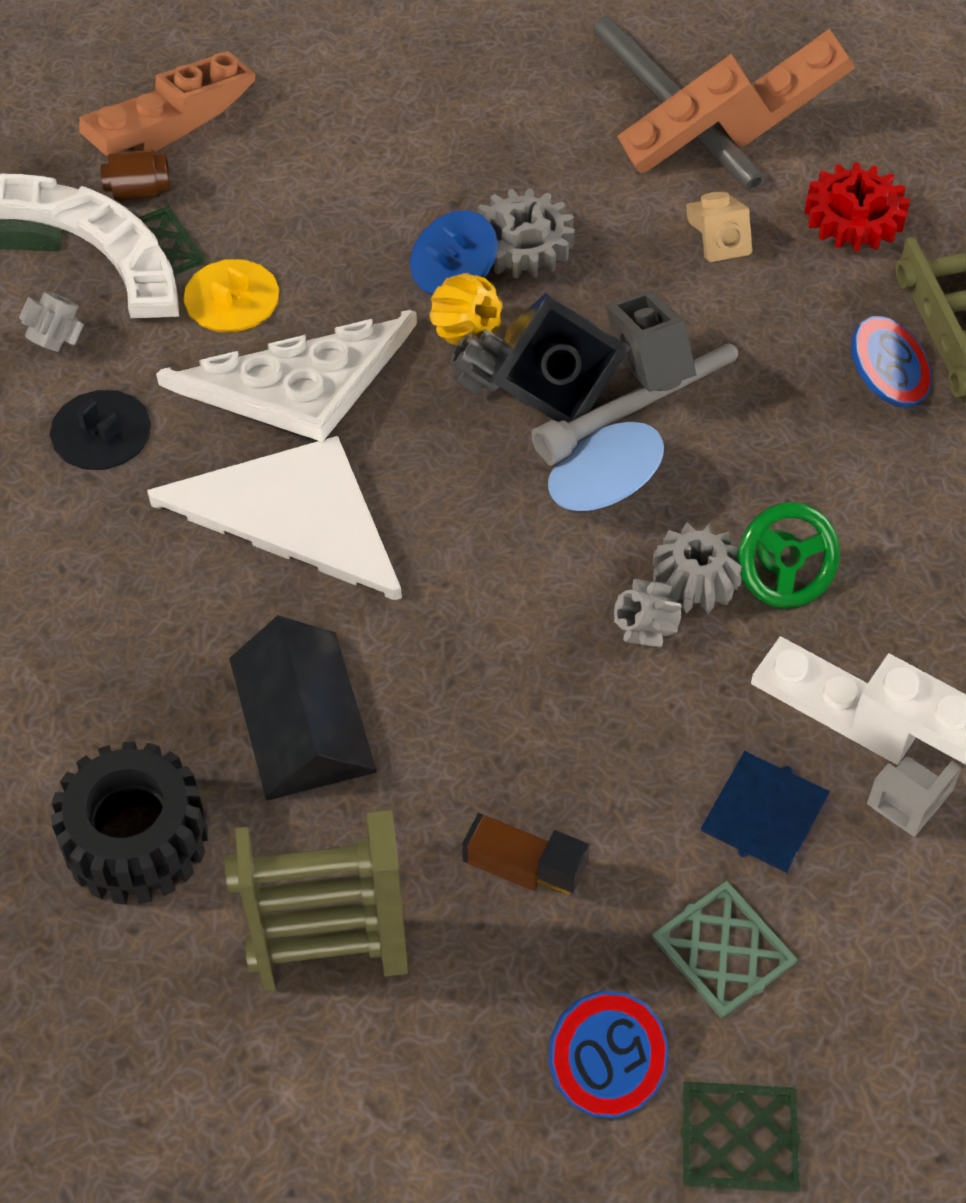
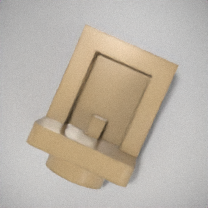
M727 192L707 193L701 196V201L686 204L689 223L702 233L704 257L707 261L716 262L747 256L752 253L750 213L747 206L731 195L729 196Z

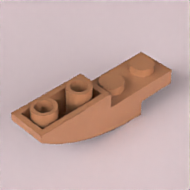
M229 51L214 54L212 57L188 65H181L176 69L156 75L155 91L144 93L136 98L112 106H106L98 111L80 116L79 132L105 156L131 147L135 151L154 150L156 152L221 114L255 81V73Z

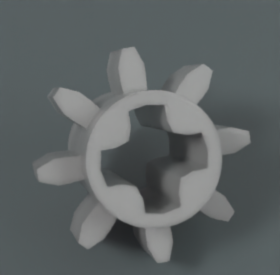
M44 291L40 301L28 297L19 316V319L22 320L21 323L28 326L25 337L44 348L59 352L64 341L75 345L84 327L81 319L75 317L79 306L71 300L50 291Z
M634 579L632 584L633 590H626L618 595L614 607V623H617L621 629L626 630L623 639L625 642L660 648L663 645L662 636L665 637L677 633L681 620L680 608H682V605L669 596L672 589L670 584Z

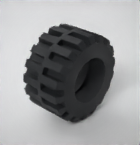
M135 741L122 742V749L115 751L111 750L110 745L98 748L100 756L91 760L85 755L77 761L76 764L79 771L76 774L66 772L60 781L64 792H55L53 796L52 806L55 814L51 815V823L66 865L71 870L74 880L81 887L87 884L91 895L101 900L109 891L113 903L126 905L128 895L136 894L139 904L151 902L150 891L158 888L161 889L165 897L175 891L173 879L178 876L186 882L194 874L191 860L201 863L205 854L203 841H208V827L194 775L188 766L182 767L180 757L169 751L162 757L160 746L147 743L143 750L137 749ZM146 806L161 812L155 823L138 835L115 838L100 833L107 820L125 808Z

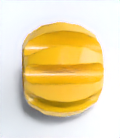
M463 273L446 278L442 286L437 287L431 297L430 321L433 325H436L437 334L449 344L457 346L459 341L468 333H472L480 338L485 329L495 334L500 327V313L503 309L502 300L496 295V288L493 284L483 277Z

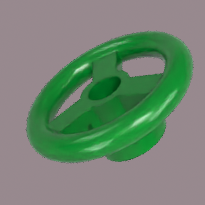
M799 502L777 504L757 515L745 530L738 552V563L742 565L740 574L748 590L761 602L772 607L786 609L804 606L822 595L833 581L840 560L839 540L832 523L816 508ZM796 518L811 524L818 533L802 540L789 532L772 530L769 526L782 519ZM789 546L790 555L786 561L782 562L781 553L785 547ZM755 549L761 566L776 573L774 590L765 585L758 576L754 559ZM824 550L823 563L815 579L801 590L793 592L796 571L803 566L807 557Z

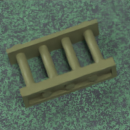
M906 238L901 260L896 262L897 282L902 289L908 288L949 371L948 379L951 392L955 397H961L966 406V330H962L954 315V312L966 310V290L944 294L936 277L966 272V252L926 260L916 238Z
M392 810L366 813L369 837L356 839V846L263 857L254 856L248 827L235 828L236 853L225 854L227 888L229 894L239 892L241 894L250 936H245L248 972L260 973L264 991L276 990L275 963L369 952L370 958L382 957L384 977L408 974L400 873ZM359 872V875L333 877L261 886L260 884L267 882ZM363 900V902L267 913V911ZM366 927V928H360V929H352V930H344V931H336V932H327V933H319V934H311V935H303V936H294V937H286V938L272 939V938H276V937H284V936H293V935H301V934H309V933H317V932H326V931H334V930H342V929Z

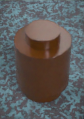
M154 150L111 153L108 156L109 163L101 164L104 192H112L115 201L160 197L159 192L171 191L166 153L155 154Z

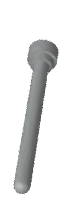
M727 343L694 359L697 375L682 380V383L674 389L649 392L644 386H641L569 423L564 420L560 422L550 420L532 430L534 448L545 462L552 466L571 456L572 449L577 447V441L734 362L738 357V349L735 345Z

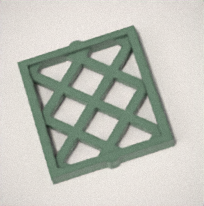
M728 881L722 883L695 904L687 905L685 911L662 926L651 936L721 1019L754 994L762 993L766 985L798 961ZM714 899H724L723 917L701 914L702 908ZM732 901L750 921L731 918ZM682 922H693L691 940L669 937L670 931ZM700 923L722 926L721 944L699 941ZM730 927L751 930L750 948L728 945ZM759 931L777 951L758 949ZM673 947L690 949L689 966ZM698 950L720 953L718 971L696 969ZM727 954L749 957L748 975L726 973ZM757 958L779 961V966L765 977H756ZM699 978L717 980L716 997ZM725 981L747 984V990L734 1000H724Z

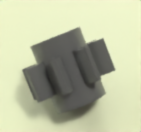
M487 329L483 331L480 338L472 333L466 334L459 341L450 357V364L457 368L453 375L457 383L475 395L478 394L482 386L490 391L496 390L499 386L493 383L490 378L503 340Z

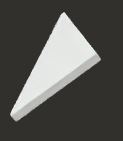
M406 310L401 312V316L398 319L373 324L372 319L335 327V334L307 341L306 335L267 344L268 350L240 357L238 351L199 360L200 366L178 372L171 370L170 367L164 368L156 374L158 384L178 394L323 442L406 340L417 324V315L415 311Z
M338 436L325 439L323 442H314L147 490L152 507L157 509L167 508L187 516L188 521L222 534L226 531L252 541L253 546L289 560L290 557L317 566L318 571L356 585L358 582L385 593V597L392 600L402 598L400 584Z

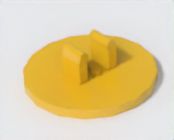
M226 259L209 264L196 272L185 286L183 301L189 316L201 327L216 332H240L256 327L271 316L278 305L279 286L273 274L262 265L247 260Z

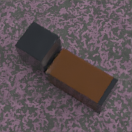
M478 813L462 843V858L465 863L532 891H535L538 883L569 895L570 892L574 893L588 864L590 844L556 830L553 831L549 841Z

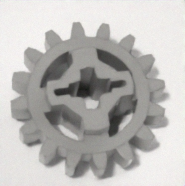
M530 188L527 189L524 196H518L514 189L508 190V198L502 199L494 194L491 196V207L480 204L478 206V214L483 215L496 231L498 249L494 262V273L500 274L508 268L512 270V277L518 279L521 271H528L532 278H537L539 268L544 267L546 270L554 272L556 271V260L566 262L569 249L574 247L575 231L573 229V215L565 214L566 204L559 202L552 205L551 194L549 193L536 198L534 197L533 189Z

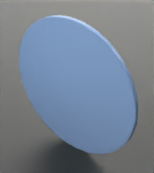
M623 422L603 427L577 441V447L572 449L571 456L556 463L548 479L549 493L556 504L574 511L595 510L612 505L637 491L655 473L663 458V440L656 429L644 423Z

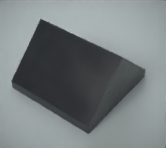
M545 293L508 326L490 380L557 422L564 420L569 423L590 411L630 347Z

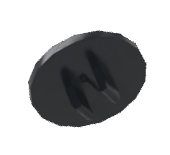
M95 390L78 395L61 407L53 418L50 437L55 452L66 463L84 470H106L125 464L141 452L149 440L151 421L146 407L134 396L118 390Z

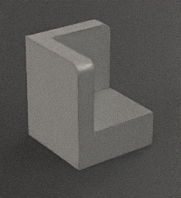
M905 757L896 768L888 763L875 778L867 805L915 837L952 793L962 767L951 761L943 772L937 776L910 757Z

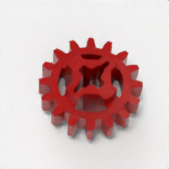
M854 162L852 170H845L842 165L836 164L833 175L822 170L819 172L818 182L811 181L809 184L804 214L809 215L808 227H820L818 238L821 240L828 239L829 237L835 238V247L839 249L847 242L852 243L854 252H859L864 243H868L873 250H878L881 239L888 243H893L896 232H903L910 205V199L904 198L905 186H893L895 176L892 173L883 177L877 175L878 166L875 165L866 171L861 170L859 162Z

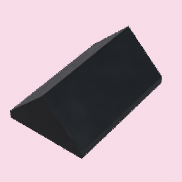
M277 615L229 658L266 801L377 773L336 632Z

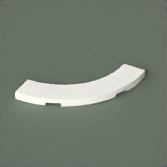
M0 174V219L26 220L52 225L67 230L94 245L113 263L123 279L128 293L130 319L179 317L178 294L170 262L158 245L155 235L127 208L111 198L84 186H81L78 190L57 184L54 178L25 174Z

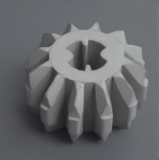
M688 522L682 528L681 534L668 530L663 538V544L658 545L657 550L653 554V581L670 584L672 589L669 596L673 597L676 601L680 598L683 599L682 605L686 614L693 608V603H700V606L707 614L714 608L715 601L727 606L733 597V591L738 590V586H741L742 576L740 574L742 565L738 563L739 547L731 545L732 540L730 539L729 532L718 535L712 534L713 531L710 523L702 531H696Z

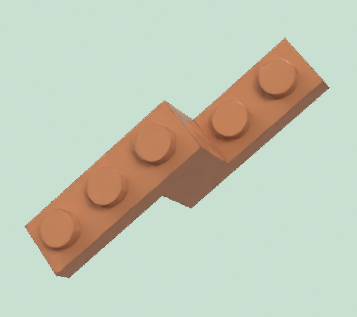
M830 29L754 83L749 80L736 59L730 54L617 137L639 173L648 172L718 121L737 147H743L854 70L855 66Z

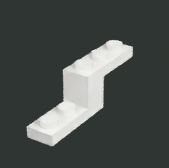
M780 636L753 673L752 685L896 765L900 763L915 738L922 740L966 765V694L890 653L887 654L869 683H866Z

